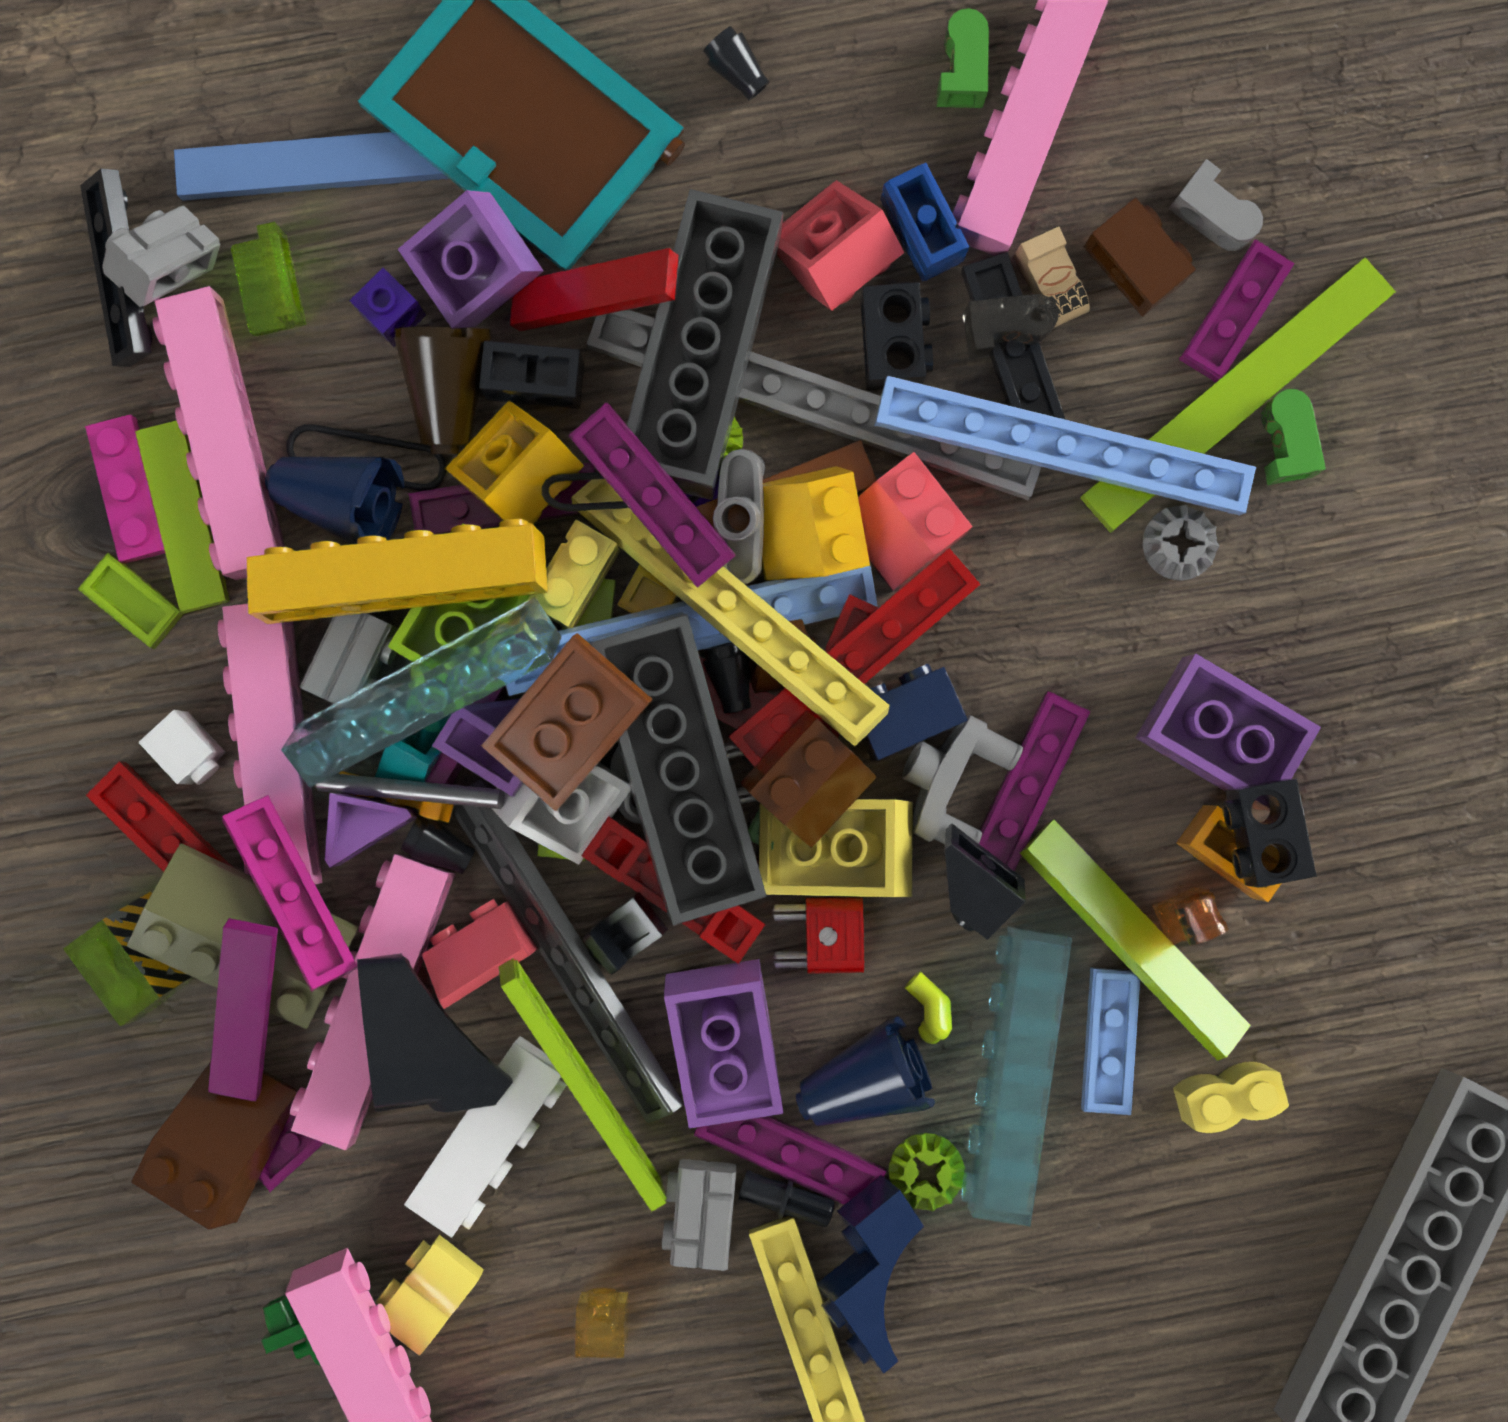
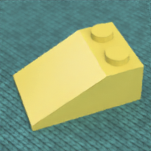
M856 799L812 848L760 803L759 871L766 895L912 897L913 802L896 799ZM771 841L774 842L773 850L771 849Z

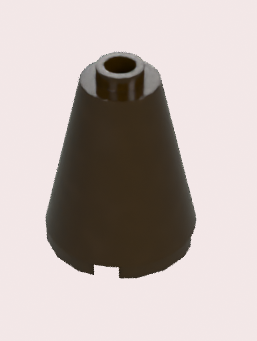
M451 327L394 328V338L421 444H430L431 454H459V445L468 444L480 392L484 341H490L491 339L490 329L466 328V330Z

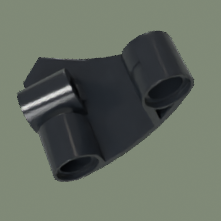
M402 953L357 959L364 1034L375 1112L427 1104L433 1110L439 1112H455L496 1105L513 1083L512 1078L489 1059L455 1024L424 986L411 967L409 960Z

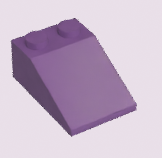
M756 959L739 962V964L731 963L666 974L664 999L689 1129L784 1114L760 960Z

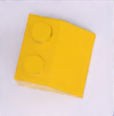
M508 401L445 469L501 521L523 519L528 521L529 524H533L539 519L542 510L548 505L542 496V485L545 480L553 475L578 473L584 465L549 428L511 401ZM573 481L553 483L549 487L550 496L554 499L559 492L569 487Z
M835 466L763 483L764 538L762 569L765 580L825 577L870 566L853 471Z

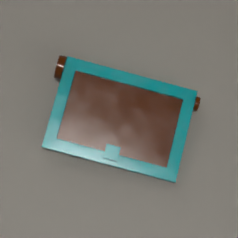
M442 0L358 100L361 108L464 191L490 192L518 234L563 271L570 270L660 160L668 166L671 165L685 146V143L680 139V136L684 133L683 126L527 0Z

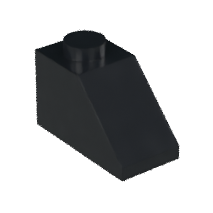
M951 823L946 829L945 859L950 910L960 926L971 932L975 930L988 940L1026 902L1025 879Z

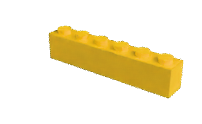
M508 519L501 521L499 527L481 529L477 525H458L451 529L452 533L434 535L431 531L414 530L406 532L402 539L387 540L382 536H364L357 539V544L340 546L337 542L321 541L312 543L310 545L311 549L294 551L288 547H270L264 550V555L246 557L248 614L266 624L548 593L544 535L532 523L529 524L526 520Z

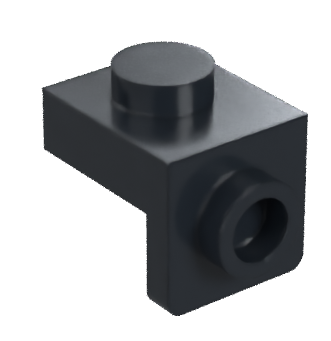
M638 892L598 921L586 933L583 940L587 944L592 958L598 964L604 966L609 974L613 975L629 959L662 937L668 928L641 893Z

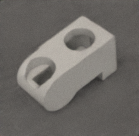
M1206 159L1168 209L1219 247L1228 251L1242 249L1262 228L1263 216L1261 210L1255 203L1249 200H1238L1216 183L1214 179L1221 170Z

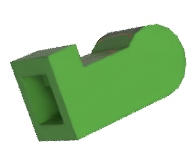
M970 8L961 9L950 18L945 35L944 49L950 58V72H941L937 87V107L983 108L988 93V22L984 15L977 10Z
M1297 389L1281 391L1264 406L1261 412V422L1264 429L1271 434L1275 460L1264 467L1267 486L1313 478L1326 470L1314 410L1309 397Z

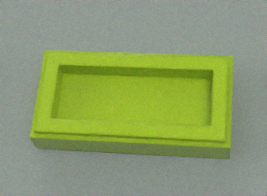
M110 553L103 557L78 588L80 592L152 649L157 648L185 614L180 612L175 604L128 566L119 562L118 558Z

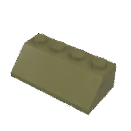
M181 843L147 901L127 947L218 988L223 926L227 920L231 918L278 927L250 875ZM331 914L346 945L349 947L359 927ZM278 929L269 1012L307 1029L330 983L313 992L310 991Z

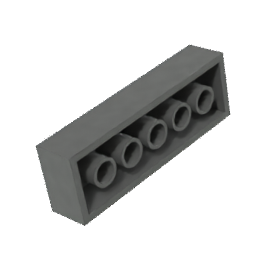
M692 189L688 193L673 250L679 255L675 300L659 303L627 426L683 493L713 500L782 234L783 212Z
M679 612L589 638L588 642L653 699L617 742L665 908L672 924L677 925L767 897L688 615Z

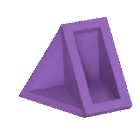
M520 699L463 706L457 705L432 746L505 793L515 797L523 782L481 745Z
M330 793L324 860L329 868L341 866L415 820L419 813L416 808L400 806L370 797Z

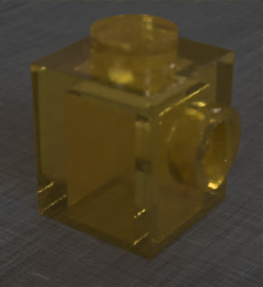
M594 1288L588 1290V1292H581L576 1306L575 1358H624L628 1342V1292H617L612 1288Z

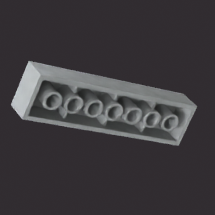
M1441 1068L1273 1409L1283 1422H1405L1508 1211V1099L1463 1076Z

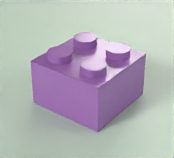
M466 190L398 248V251L451 328L476 327L544 272L490 192Z

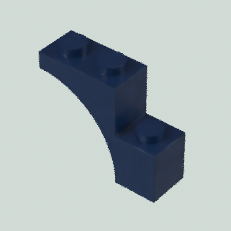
M880 1175L837 1210V1213L847 1226L841 1233L855 1252L820 1280L817 1286L827 1299L821 1304L825 1313L838 1329L845 1325L852 1336L846 1340V1343L863 1365L871 1360L884 1374L899 1362L891 1348L885 1328L884 1303L889 1278L899 1256L912 1238L924 1228V1225L902 1192Z

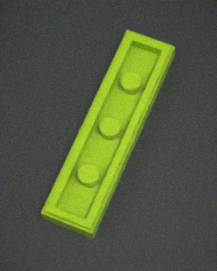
M177 420L135 431L180 612L189 613L230 602L224 575H222L221 570L217 571L210 557L209 544L214 543L210 525L204 524L198 509V498L203 497L199 480H194L188 468L186 454L192 452L188 435H183Z

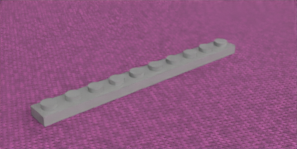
M632 310L596 316L587 341V347L590 350L642 367L655 318ZM751 352L738 401L854 441L861 440L863 444L903 458L915 452L924 465L1025 500L1031 498L1041 470L1040 466L874 426L881 396Z

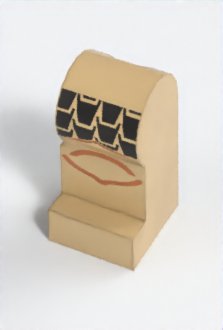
M1059 226L1021 243L1013 256L1048 324L1053 328L1086 314L1090 310L1088 296L1081 281L1076 276L1077 272L1065 248L1067 242Z

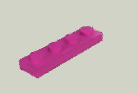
M266 795L223 815L222 821L310 991L313 992L356 970L357 964L270 797Z

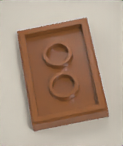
M577 633L571 637L481 746L554 811H557L653 699Z

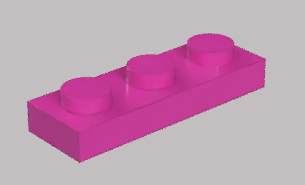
M130 414L85 426L118 561L126 564L165 554L135 431L140 430L137 418Z

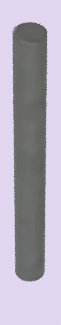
M320 772L316 779L317 790L323 792L495 809L503 807L505 797L504 791L501 789Z

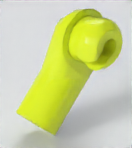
M919 971L906 984L905 989L924 1006V1021L918 1028L921 1039L928 1044H937L940 1040L946 1039L952 1030L951 1001L946 994Z

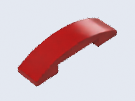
M608 816L581 856L618 882H623L637 893L640 892L644 898L667 913L646 840ZM740 905L682 923L737 964L742 960L765 926V923Z

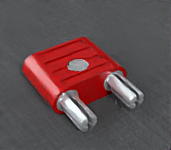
M862 897L805 898V904L774 905L773 911H805V913L773 914L775 921L806 920V951L774 953V959L806 960L774 961L775 968H807V974L864 973Z

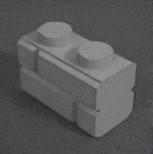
M184 205L167 213L158 210L150 214L142 225L130 231L126 228H120L108 238L105 244L106 253L102 268L104 274L119 288L123 287L124 293L141 307L213 270L221 244L219 243V238L204 224L200 225L199 219Z
M367 613L333 617L300 688L351 712L360 713L362 706L369 708L374 702L381 683L375 679L383 663L390 665L397 655V652L390 649L388 645L399 628Z
M682 1159L679 1161L678 1173L669 1172L666 1201L675 1202L674 1221L664 1220L662 1250H671L670 1265L687 1268L700 1267L702 1269L721 1271L728 1270L736 1164Z

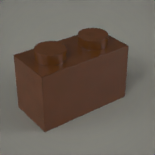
M1136 197L1092 232L1084 245L1086 251L1142 317L1183 285L1196 270L1191 264L1192 257L1185 246L1178 241L1173 242L1162 229V222L1158 214L1151 207L1143 206Z

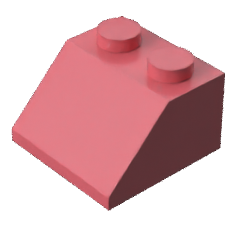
M836 180L782 223V234L776 254L805 290L833 311L839 305L849 301L855 292L872 278L885 272L891 263L905 252L884 211Z
M915 452L881 476L858 497L869 562L892 591L963 538L973 527Z
M492 899L469 913L474 922L460 931L452 924L429 938L433 947L424 952L422 957L438 1001L443 1009L498 976V967L512 958L520 962L538 950L508 901L498 906L496 901Z

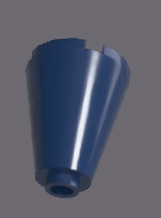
M281 457L275 464L269 467L265 476V487L268 490L270 499L276 504L349 544H357V539L364 536H382L387 540L391 538L398 524L403 503L395 502L396 487L404 489V477L401 466L395 460L385 457Z
M898 1016L887 1019L800 1082L801 1091L796 1093V1102L805 1120L812 1119L817 1126L919 1112L932 1108L935 1105V1099L926 1098L924 1093L933 1089L920 1050L914 1038L905 1041L899 1031L907 1027L904 1021Z

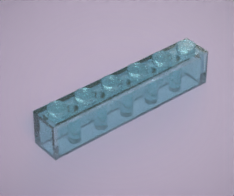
M536 597L298 723L281 751L310 788L552 662L562 636Z
M1008 925L1007 936L1000 935L998 940L996 963L1003 964L1000 983L994 982L992 984L989 1010L996 1012L993 1030H986L982 1048V1057L989 1059L986 1078L979 1077L975 1096L976 1106L982 1107L979 1125H972L968 1144L969 1154H975L972 1173L965 1172L961 1192V1199L964 1202H968L967 1207L973 1218L1031 1226L1072 937L1065 934Z

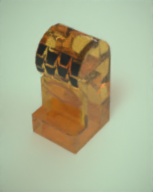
M1194 887L1152 905L1164 934L1171 941L1172 945L1185 940L1188 941L1189 945H1196L1220 936L1229 930L1218 911L1213 892H1210L1208 889Z

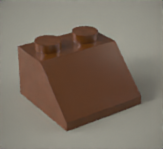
M806 711L741 781V784L781 823L812 848L877 776L817 718Z

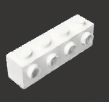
M521 1036L513 1043L498 1065L512 1078L513 1083L496 1105L468 1109L404 1204L451 1238L460 1225L468 1230L471 1228L485 1207V1204L478 1199L489 1184L495 1189L498 1188L513 1164L505 1160L515 1144L522 1149L526 1147L540 1126L533 1118L542 1104L551 1109L567 1086L560 1080V1074L546 1053Z

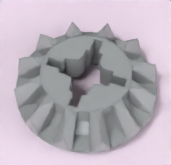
M1187 505L1166 508L1157 513L1146 526L1143 534L1145 558L1149 565L1163 577L1172 580L1195 578L1213 564L1216 552L1220 546L1217 543V527L1211 524L1205 516V512L1197 511ZM1184 524L1183 530L1186 531V538L1193 540V543H1199V545L1185 549L1180 559L1177 546L1163 541V539L1167 540L1177 536Z

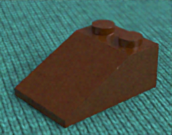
M210 1061L152 1138L131 1183L208 1230L236 1223L290 1116V1109L298 1092L294 1087L264 1070L261 1093L255 1102L209 1093Z

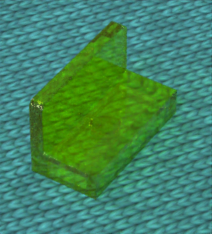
M276 222L257 225L259 239L234 244L231 247L249 332L253 336H260L307 325L287 236Z

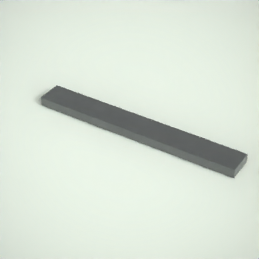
M481 780L470 785V787L486 788ZM454 805L452 812L645 1121L649 1124L677 1111L684 1105L683 1101L513 830L491 808Z

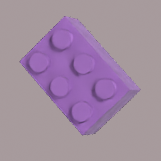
M1195 653L1181 658L1135 738L1226 792L1227 789L1279 779H1292L1321 727ZM1263 796L1257 797L1252 804V807L1256 810H1270L1269 803Z

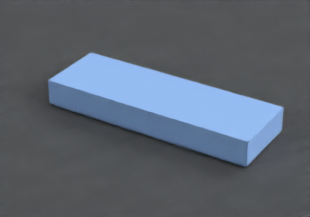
M1090 967L1081 1109L1084 1112L1131 1115L1140 979L1131 970Z

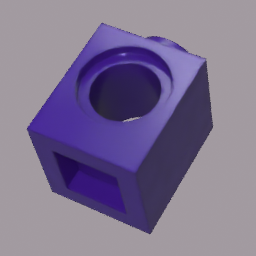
M384 268L373 276L349 300L360 315L393 347L396 346L394 328L415 327L426 316L417 300Z

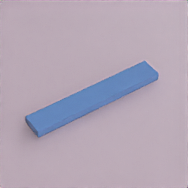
M392 132L174 150L177 196L182 201L449 179Z

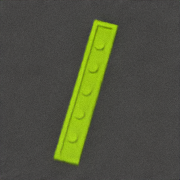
M1054 819L1048 822L1020 854L1217 1061L1227 1058L1251 1025Z
M512 958L499 966L501 988L651 1212L666 1204L667 1197L661 1176L518 960Z

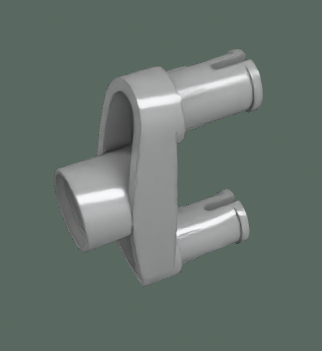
M739 449L727 454L722 461L718 504L714 510L713 522L718 534L736 554L723 567L742 583L748 584L755 580L763 570V476L766 467L762 457L750 450ZM735 504L745 507L750 516L749 525L742 532L732 528L728 521V513Z
M967 715L968 721L957 725L940 749L923 741L918 742L904 766L902 779L920 787L913 812L912 834L928 842L935 839L945 844L946 829L953 823L979 844L982 831L946 814V806L970 756L973 754L1007 770H1012L1022 754L1023 747L987 729L986 722L972 715Z

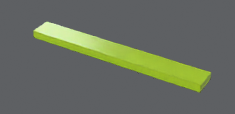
M1365 257L1149 440L1205 454L1388 300L1396 291ZM1099 481L1083 494L1080 499L1111 533L1155 495Z

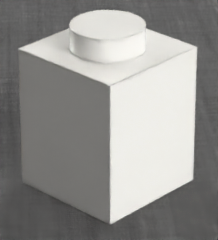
M173 710L138 742L176 784L192 785L194 782L197 785L202 784L219 769L220 766L216 762L226 753L189 712Z

